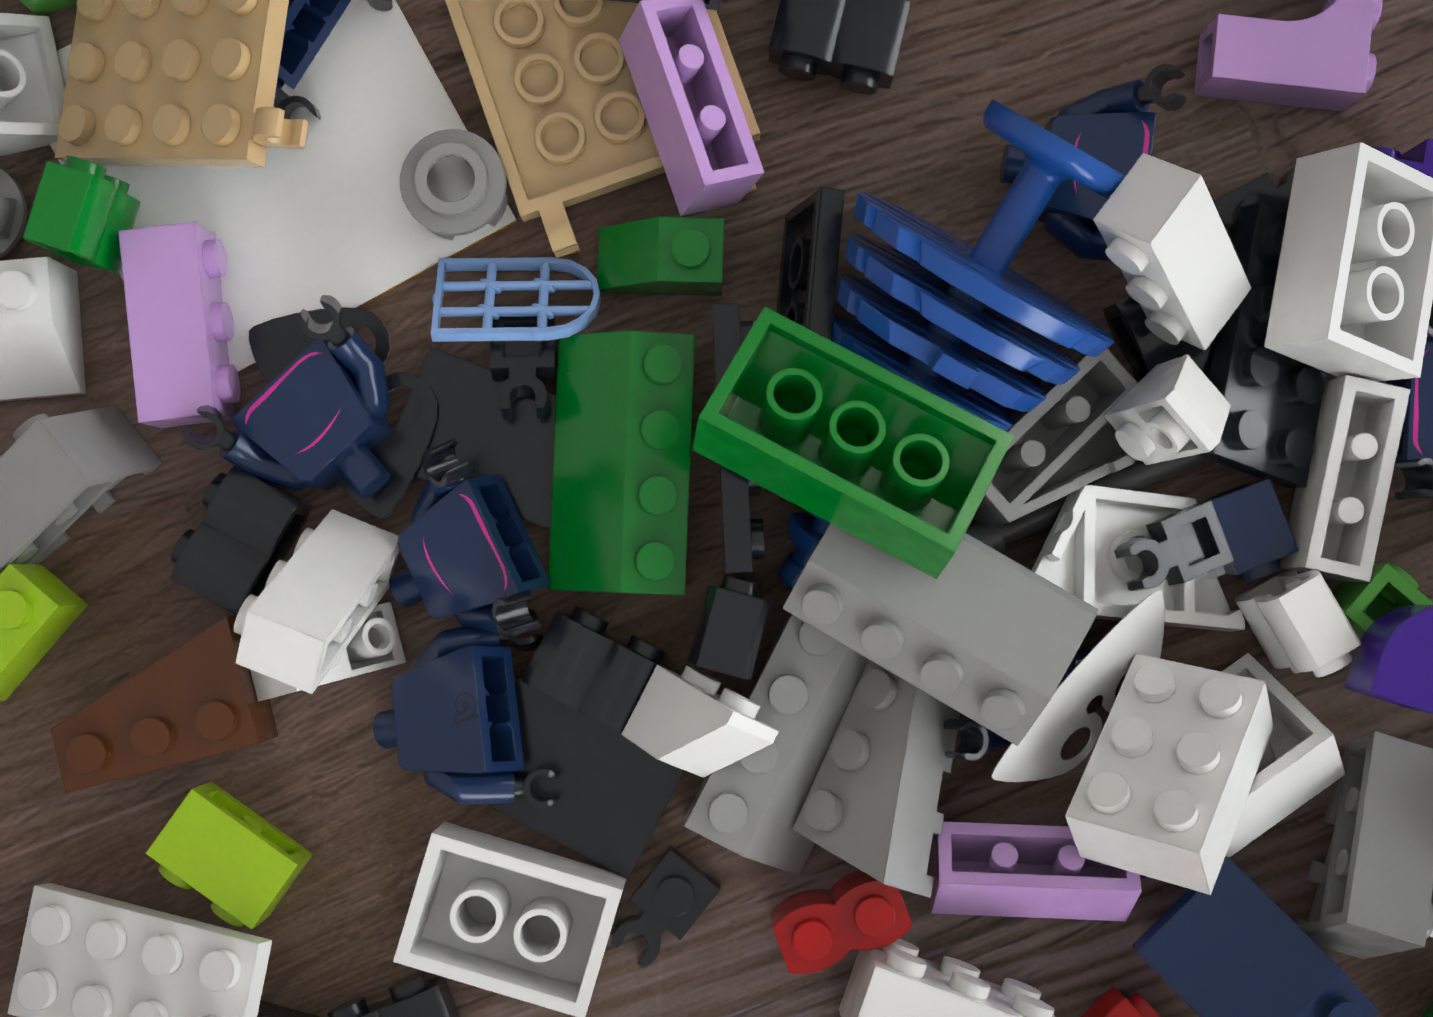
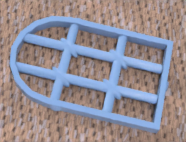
M554 257L439 258L436 288L432 297L434 304L431 325L432 342L548 341L570 337L584 330L597 317L601 303L597 279L586 267L569 259H556ZM550 270L567 272L583 280H550ZM487 271L486 279L481 278L480 281H445L446 272ZM497 271H540V278H534L533 281H496ZM556 290H592L593 298L590 306H548L549 293L553 294ZM485 291L484 304H478V307H442L444 292ZM501 291H539L538 304L533 303L532 306L494 307L495 294H500ZM537 316V327L492 328L493 319L498 320L499 317ZM554 316H580L567 324L547 327V319H553ZM441 317H483L482 328H440Z

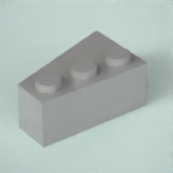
M1108 349L1097 357L1084 355L1079 351L1069 354L1068 356L1080 367V371L1061 385L1042 380L1038 385L1043 388L1042 391L1046 392L1047 396L1043 402L1032 411L1022 412L1012 409L1008 413L1014 422L1007 432L1014 435V438L973 517L977 523L984 527L1010 523L1137 461L1120 447L1115 438L1116 430L1104 417L1138 384Z
M117 405L51 417L42 413L28 419L15 430L13 438L16 442L3 455H0V574L10 563L40 564L70 539L65 531L91 505L98 513H102L117 501L110 490L124 478L142 472L144 475H149L163 464Z
M868 659L792 830L885 885L931 898L934 877L927 875L933 834L941 835L944 814L937 812L942 774L951 773L953 758L945 756V751H954L957 730L944 729L943 724L948 719H959L960 712Z
M1374 731L1345 746L1341 759L1345 775L1334 784L1324 822L1335 825L1334 833L1325 863L1312 860L1307 877L1308 880L1319 883L1308 921L1295 918V923L1318 946L1360 959L1425 947L1426 939L1433 931V903H1431L1433 889V749Z

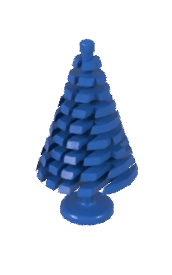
M992 99L983 115L985 127L1020 148L1024 153L1025 161L976 245L973 247L895 204L892 205L877 196L859 191L854 210L855 217L894 248L890 249L878 241L860 234L855 235L851 233L849 235L845 257L855 269L863 272L864 276L870 281L852 275L848 277L843 274L840 277L836 296L838 298L837 301L846 311L857 316V320L846 316L841 318L835 315L833 317L831 341L1007 431L1013 426L1014 420L1010 418L1011 416L1002 406L1027 412L1032 411L1047 398L1046 392L1042 391L1043 388L1032 378L1020 371H1027L1046 382L1058 385L1065 384L1080 371L1079 365L1064 351L1053 346V343L1048 339L1067 348L1072 347L1080 353L1092 357L1099 356L1114 343L1112 337L1098 325L1087 320L1084 315L1042 290V287L1012 270L1009 266L1057 187L1062 182L1074 180L1104 198L1109 199L1125 178V175ZM796 512L790 516L787 531L788 538L797 548L793 554L788 555L779 571V577L784 585L793 590L808 560L830 525L829 522L814 514L811 516Z

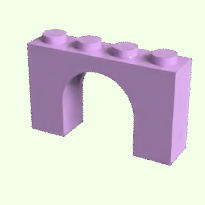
M1326 0L1322 11L1318 15L1297 21L1218 14L1200 34L1194 95L1342 112L1366 94L1374 81L1377 60L1375 54L1370 53L1371 33L1379 21L1383 0Z

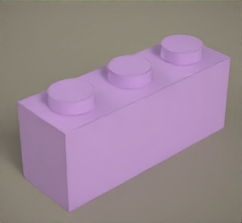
M639 1L619 41L680 216L738 204L765 172L704 1Z
M195 221L118 231L138 423L158 428L213 422L197 412L198 407L205 405L216 408L222 414L224 421L231 420L235 416L234 403L240 400L241 386L235 366L229 365L227 340H231L234 336V321L230 306L222 300L220 277H225L228 269L223 243L220 239H216V234Z
M943 822L941 835L934 834L929 856L930 876L934 877L931 894V914L1126 921L1142 892L1140 874L1080 857L1069 826Z

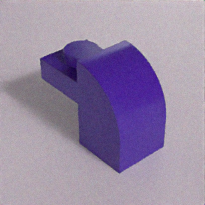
M1409 605L1396 608L1379 617L1363 634L1360 640L1361 645L1356 649L1344 688L1406 709L1433 714V605Z

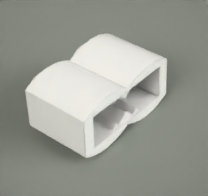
M1318 570L1306 571L1297 574L1296 571L1282 572L1271 576L1235 597L1236 604L1241 609L1243 616L1272 666L1276 669L1290 667L1294 674L1313 671L1316 677H1323L1348 665L1353 660L1349 652L1361 645L1357 634Z

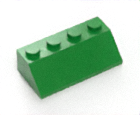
M764 306L698 417L692 450L937 579L955 554L1014 435Z
M629 330L574 334L567 338L558 339L548 578L551 584L547 586V590L685 595L694 334Z

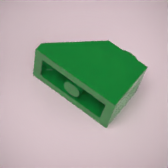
M659 216L599 228L597 282L600 293L722 296L724 218Z

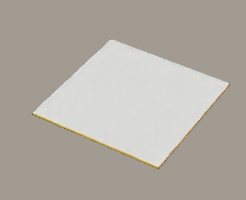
M351 0L295 89L288 87L286 84L281 88L290 97L302 96L306 98L320 112L321 120L314 116L306 107L296 108L290 116V119H304L308 121L305 148L267 147L265 167L100 165L107 169L106 175L130 184L127 194L140 201L133 229L195 221L216 234V239H220L223 243L228 269L227 275L220 277L222 300L230 306L234 321V336L231 340H227L229 365H234L238 373L256 364L249 343V330L253 326L271 319L299 313L302 309L306 311L324 309L320 303L322 295L333 296L339 301L341 307L358 308L438 264L439 258H450L517 221L507 204L502 218L495 227L486 224L477 231L455 236L453 240H448L430 232L408 211L400 191V173L409 151L421 139L434 132L446 129L467 131L396 0H392L393 8L389 11L376 10L369 5L367 0ZM72 43L57 51L64 85L66 84L67 61ZM57 142L50 143V146L54 153L56 150ZM455 156L444 157L435 162L428 176V187L431 193L439 200L446 202L459 201L472 190L475 180L474 171L471 165L463 158ZM58 159L59 163L63 165L64 161ZM121 265L119 274H120V276H121L122 279H123V272H122V265Z

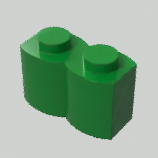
M66 155L63 165L46 161L22 238L32 244L50 250L51 253L69 261L118 275L122 265L118 231L133 229L140 201L127 194L130 184L106 175L107 169L98 164Z

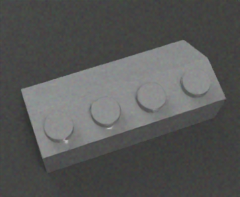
M831 523L782 608L1016 746L1021 743L1051 700L1099 610L967 533L964 534L955 554L942 573L935 579Z
M788 613L746 698L761 706L756 718L779 732L773 744L706 776L686 814L684 827L742 857L799 875L815 843L792 829L859 682L868 658L793 614Z

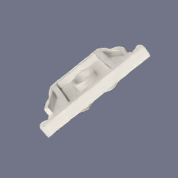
M1085 485L1067 496L1031 571L1099 609L1095 619L1121 621L1137 604L1151 593L1160 589L1163 592L1165 604L1164 626L1225 632L1245 630V619L1241 609L1230 610L1217 577L1226 573L1223 566L1183 584L1169 586L1167 579H1165L1161 585L1155 588L1129 591L1126 583L1141 576L1143 563L1137 555L1117 559L1114 553L1115 549L1122 543L1150 538L1146 528L1147 524L1197 504L1195 498Z

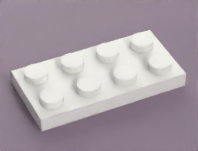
M53 883L34 885L7 1014L17 1017H257L272 940Z

